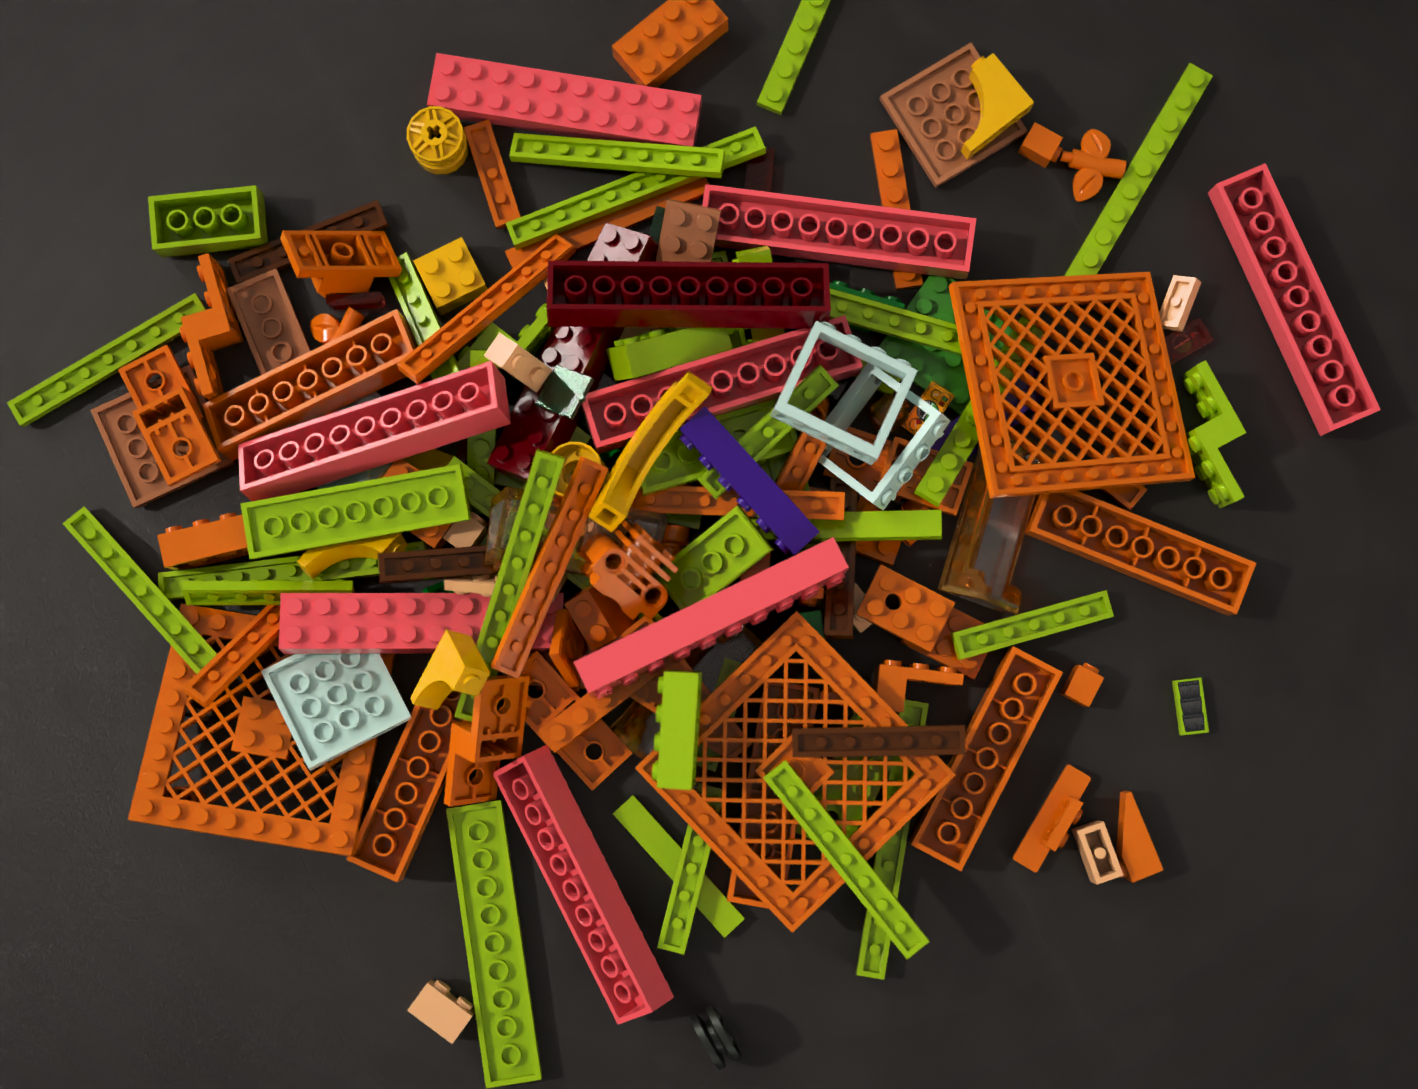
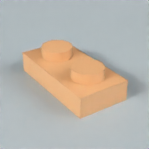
M1173 275L1159 312L1163 329L1183 332L1201 285L1200 280L1194 277Z

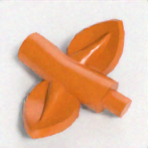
M1090 129L1084 134L1081 140V150L1073 149L1072 152L1062 150L1059 161L1067 162L1070 168L1079 170L1073 179V194L1076 202L1085 201L1099 193L1103 186V177L1122 179L1126 169L1125 160L1106 158L1111 148L1110 140L1104 133L1096 129Z
M349 306L341 323L332 314H319L311 320L310 330L318 342L326 344L359 328L366 316Z

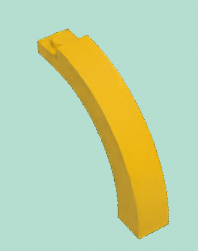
M688 372L679 382L675 381L646 416L617 459L588 516L590 519L612 532L627 517L632 502L657 457L683 422L710 395L712 389L710 385L691 372Z

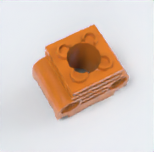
M624 519L621 524L631 536L628 538L616 528L614 533L624 543L620 546L607 534L598 533L593 535L577 552L587 561L580 568V571L590 578V583L599 592L613 598L620 605L622 611L632 620L640 612L652 620L665 605L668 598L667 590L653 574L657 572L668 582L671 577L660 566L664 563L674 573L679 569L672 563L675 557L665 547L648 535L639 524L635 522L631 526Z

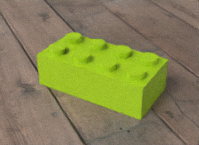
M256 185L148 196L152 250L161 257L257 248L268 243L264 194Z
M663 328L613 341L615 347L607 348L606 352L614 381L651 374L732 350L733 348L727 328Z
M668 669L664 671V675L658 678V693L663 695L662 704L657 705L656 722L661 723L660 732L655 734L654 751L659 752V757L656 763H653L652 780H657V788L692 790L696 784L703 671Z

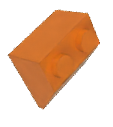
M593 585L588 586L564 601L566 609L592 652L617 638L639 620L638 617L632 620L622 611L620 605L613 598L603 595Z

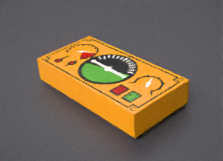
M932 380L921 396V399L943 414L955 395ZM915 405L901 426L915 435L929 415Z

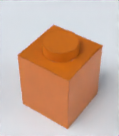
M1035 122L1018 153L1046 168L1050 160L1054 163L1056 162L1063 150L1059 146L1063 137Z
M1084 663L1083 666L1074 665L1060 695L1082 707H1090L1104 677L1098 675L1099 669L1090 664Z

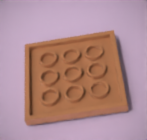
M972 42L880 96L881 103L935 188L1026 135L1028 132L1019 119L968 160L961 153L964 143L974 134L980 120L979 98L976 89L969 80L972 71L971 66L980 58Z
M188 365L181 369L205 415L202 404L208 402V400L197 392L194 384V379L197 378L194 369ZM162 377L149 383L152 389L160 387ZM126 393L90 410L130 502L135 509L236 464L235 461L230 460L217 450L206 417L201 422L221 461L172 487L168 486L132 414V411L136 410L137 407L130 393ZM182 441L176 446L178 456H184L189 451V444L186 441Z

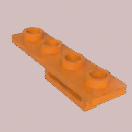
M1069 764L1065 766L1014 853L1013 860L1029 870L1037 872L1050 850L1056 851L1058 847L1061 849L1065 845L1069 834L1066 832L1072 823L1075 825L1079 821L1083 810L1080 809L1083 802L1079 801L1091 780L1090 776Z

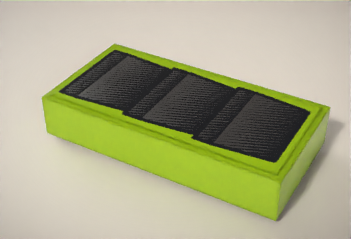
M1202 678L1172 681L1179 735L1208 733L1209 728Z

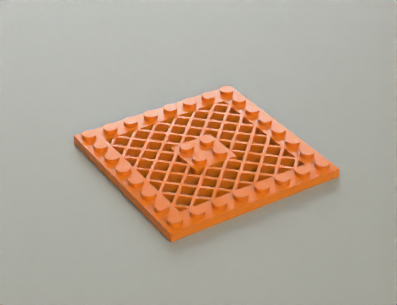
M1150 272L952 282L949 285L990 498L1182 482L1195 478ZM1104 303H1112L1109 308L1103 305ZM1088 304L1084 310L1078 306ZM1053 306H1063V307L1061 308L1060 311H1058V310L1055 309ZM1039 307L1035 313L1029 308ZM1116 307L1126 314L1124 320L1113 313ZM1092 308L1103 316L1099 322L1088 314ZM1003 309H1013V311L1009 315ZM1067 309L1078 317L1075 323L1064 316ZM1042 311L1054 319L1050 325L1039 317ZM1018 312L1029 320L1025 327L1014 319ZM992 314L1004 322L1000 328L988 320ZM1107 320L1117 328L1114 334L1103 326ZM1082 322L1093 329L1090 335L1079 328ZM1057 323L1069 331L1065 337L1054 329ZM1033 324L1044 332L1040 339L1029 331ZM1007 326L1019 334L1016 340H1013L1004 332ZM988 331L994 336L991 341ZM1121 333H1124L1132 340L1129 346L1118 338ZM1097 334L1108 341L1105 347H1102L1094 340ZM1073 335L1084 343L1080 349L1069 341ZM1048 336L1059 345L1055 351L1044 343ZM1023 338L1034 346L1030 353L1019 345ZM997 340H1000L1009 348L1005 354L994 346ZM1112 346L1123 354L1119 360L1109 352ZM1088 347H1089L1092 351H1094L1097 355H1099L1096 360H1095L1094 352H1093V353H1084ZM1063 349L1070 353L1059 355ZM1038 350L1045 355L1039 360L1034 357ZM1013 352L1024 360L1021 366H1018L1009 358ZM994 358H995L997 361H999V363H998V365H997L996 367H995V363H994ZM1127 358L1137 365L1134 372L1124 364ZM1102 360H1105L1113 367L1110 374L1099 366ZM1028 364L1039 372L1036 379L1024 371ZM1003 365L1014 374L1010 381L999 373ZM1117 372H1120L1128 379L1125 386L1114 378ZM1018 378L1030 386L1026 393L1014 385ZM1042 378L1044 379L1045 387L1040 383ZM1099 378H1101L1104 381L1102 385L1100 384ZM999 384L1004 388L1002 393H1000ZM1133 384L1143 391L1140 398L1129 390ZM1108 386L1119 393L1116 399H1113L1105 392ZM1034 390L1045 399L1041 405L1030 397ZM1008 392L1020 400L1016 407L1004 399ZM1123 398L1134 405L1131 411H1128L1120 404ZM1024 404L1035 413L1031 420L1020 412ZM1048 404L1050 412L1060 411L1056 418L1045 410ZM1105 404L1110 407L1106 413L1099 409ZM1085 409L1081 416L1074 411ZM1138 410L1149 417L1145 424L1135 416ZM1004 411L1009 414L1007 420L1005 419ZM1114 411L1125 419L1121 426L1110 418ZM1089 413L1100 421L1096 428L1085 420ZM1064 415L1075 423L1071 430L1060 422ZM1039 417L1050 425L1046 432L1035 424ZM1014 419L1025 427L1021 434L1010 426ZM1129 423L1139 431L1136 438L1125 430ZM1104 426L1115 433L1111 440L1101 433ZM1080 427L1090 435L1086 442L1076 435ZM1055 429L1066 437L1061 444L1050 436ZM1029 431L1040 439L1036 446L1025 438ZM1144 436L1154 443L1151 450L1141 443ZM1009 437L1015 441L1012 447ZM1119 438L1130 445L1126 452L1116 445ZM1095 440L1105 447L1102 454L1091 447ZM1070 441L1080 449L1077 456L1066 449ZM1044 444H1047L1055 451L1052 458L1041 451ZM1019 445L1030 453L1026 461L1015 453ZM1135 450L1141 454L1140 456H1131ZM1110 452L1117 456L1116 458H1107ZM1087 454L1092 460H1082V458ZM1060 456H1062L1068 462L1056 461L1059 459ZM1035 458L1042 463L1030 465Z
M181 604L179 610L203 639L204 637H209L205 641L210 646L217 642L221 649L225 646L220 639L231 641L256 617L255 615ZM279 636L253 661L260 672L248 680L242 672L239 675L243 680L242 684L233 690L227 687L225 689L227 694L215 702L213 701L207 708L198 713L191 704L195 700L185 694L183 689L196 673L176 650L170 646L128 820L353 857L378 737L336 757L329 763H325V766L311 774L305 765L303 757L300 758L294 749L297 744L293 740V736L276 701L264 700L272 695L270 689L268 688L258 695L251 686L263 678L261 671L264 668L258 658L271 650L277 661L268 666L270 667L294 655L286 654L283 657L279 656L274 649H279ZM380 654L391 676L395 654ZM248 688L254 698L243 696L242 704L240 705L235 696ZM231 699L237 710L224 717L218 707ZM186 707H188L193 716L184 722ZM211 711H215L221 721L208 729L202 718ZM238 717L234 732L229 723ZM198 722L204 732L190 740L184 730ZM225 726L231 737L218 745L212 734ZM181 734L186 744L177 749ZM208 737L214 748L201 756L195 745ZM232 744L231 751L240 754L228 760L222 750ZM191 749L197 760L184 768L178 757ZM291 751L297 761L284 770L278 760L288 761ZM219 754L225 764L212 772L206 761ZM250 755L266 757L267 759L256 765ZM246 758L252 769L239 777L233 766ZM175 762L180 771L171 776L173 763ZM273 762L280 773L267 781L261 770ZM342 762L338 778L332 768ZM202 765L207 776L194 783L188 773ZM301 766L307 778L294 785L288 775ZM229 769L236 780L222 788L216 777ZM329 771L335 782L322 790L315 779ZM257 774L263 784L250 793L243 782ZM184 776L191 787L178 795L171 784ZM284 778L291 789L277 797L271 786ZM212 781L218 792L205 800L199 789ZM312 783L318 794L305 802L299 790ZM239 785L246 796L233 804L227 793ZM337 788L334 804L332 805L326 795ZM167 789L173 798L165 797ZM268 790L274 800L261 809L254 798ZM195 792L201 803L183 799ZM295 794L302 805L288 813L282 802ZM223 797L229 807L213 805L212 803ZM323 799L329 810L316 818L309 807ZM250 801L256 811L239 808ZM278 805L284 816L268 814L267 812ZM306 810L312 821L294 817ZM331 816L329 823L322 822Z
M798 611L701 703L698 746L703 742V757L697 756V761H702L703 765L702 777L696 776V781L702 782V795L694 787L692 790L657 788V780H652L653 763H656V760H658V751L653 750L635 767L648 783L792 933L845 881L823 853L822 859H806V844H816L812 839H806V832L803 828L802 839L786 838V824L799 823L796 819L786 818V806L779 798H766L767 782L763 779L766 774L786 759L812 793L823 784L822 799H818V801L825 809L826 804L842 805V820H833L837 825H842V831L845 835L846 825H861L848 838L866 861L956 775L937 755L899 756L902 761L887 760V756H883V760H867V756H863V760H847V757H843V759L793 757L792 734L787 738V723H803V728H807V723L823 724V727H827V724H843V727H847V724H863V727H868V725L869 727L908 726ZM797 651L804 659H789V657ZM784 663V678H769ZM788 663H804V679L788 678ZM808 664L823 679H808ZM764 683L763 698H748ZM768 683H784V698H768ZM788 683H804V699L788 698ZM808 683H823L824 699H808ZM828 684L842 699H828ZM748 702H763V718H748ZM743 703V717H729ZM768 703H783V718H768ZM788 703H803V719L787 718ZM808 703L824 704L823 719H807ZM828 704H844L843 719H827ZM848 705L863 720H848ZM723 722V737H708ZM728 722H743V737H727ZM748 722L763 723V738H747ZM767 723H783V738H767ZM708 742H723V757H707ZM727 742H743V757H727ZM747 742L763 743V758H748ZM767 743H782L767 757ZM707 762H723L722 777H707ZM727 762H743L742 777H727ZM747 762L761 763L754 770L761 778L747 777ZM828 764H843V779H828L835 773ZM847 765H863V780H847ZM867 765H883V780H867ZM887 765L903 766V781L887 780ZM909 767L914 774L907 780V769ZM707 782H722V797H707ZM727 782H742V797H727ZM747 783H762V798L746 797ZM827 784L843 785L842 800L826 799ZM847 785H863L862 800H847ZM867 785H883V799L867 800ZM887 786H901L887 800ZM708 802H722V816ZM726 803H742V817H726ZM746 803H762V818L746 817ZM766 803H782V818H766ZM846 805H862V820H846ZM867 805L880 806L866 820ZM728 822L742 823L741 836ZM746 823H762L761 838H747ZM766 823L782 824V838H766ZM748 843H761V857ZM766 843L781 844V858H766ZM786 844H802L801 859H787ZM768 864H781V878ZM785 864H801V879H785ZM805 865H819L805 879ZM787 884H795L799 886L792 890Z

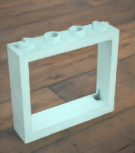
M816 321L808 334L770 416L872 465L880 455L918 370L912 368V365L903 359H894L886 355L887 353L879 347H869L861 343L862 341L854 335H845L836 331V328L830 323ZM817 338L903 379L873 445L787 403Z
M867 363L826 418L825 422L846 431L882 382L896 392L899 389L900 383L878 367ZM910 390L905 398L927 413L929 417L872 492L827 458L833 446L827 444L818 461L882 510L886 508L891 500H895L896 493L904 483L911 479L914 469L920 461H923L929 455L930 448L938 438L944 435L943 431L951 422L941 412Z

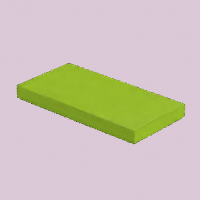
M738 505L674 556L675 559L672 563L679 569L676 573L665 564L661 567L671 577L668 582L657 572L653 575L665 587L668 595L678 608L682 610L722 591L774 549L741 506Z

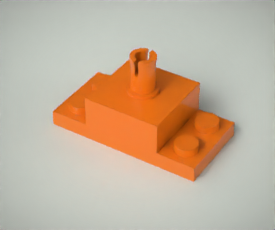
M283 230L280 237L296 277L311 278L317 293H320L321 296L329 299L328 295L334 298L335 296L332 294L336 295V293H368L374 277H399L402 271L385 231Z

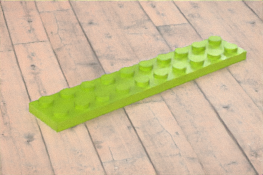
M502 800L447 808L446 813L486 1088L542 1080Z

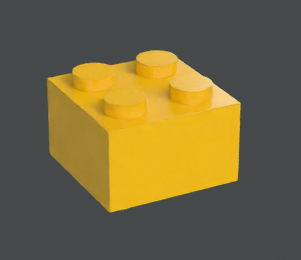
M462 237L413 260L441 315L478 298L488 289Z

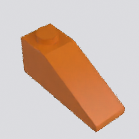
M1125 790L1120 792L1116 856L1123 873L1121 877H1126L1127 881L1133 883L1164 869L1131 791Z

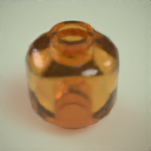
M885 393L870 406V416L868 419L878 431L895 396L891 393ZM904 400L890 433H894L909 418L907 411L909 404L906 400Z

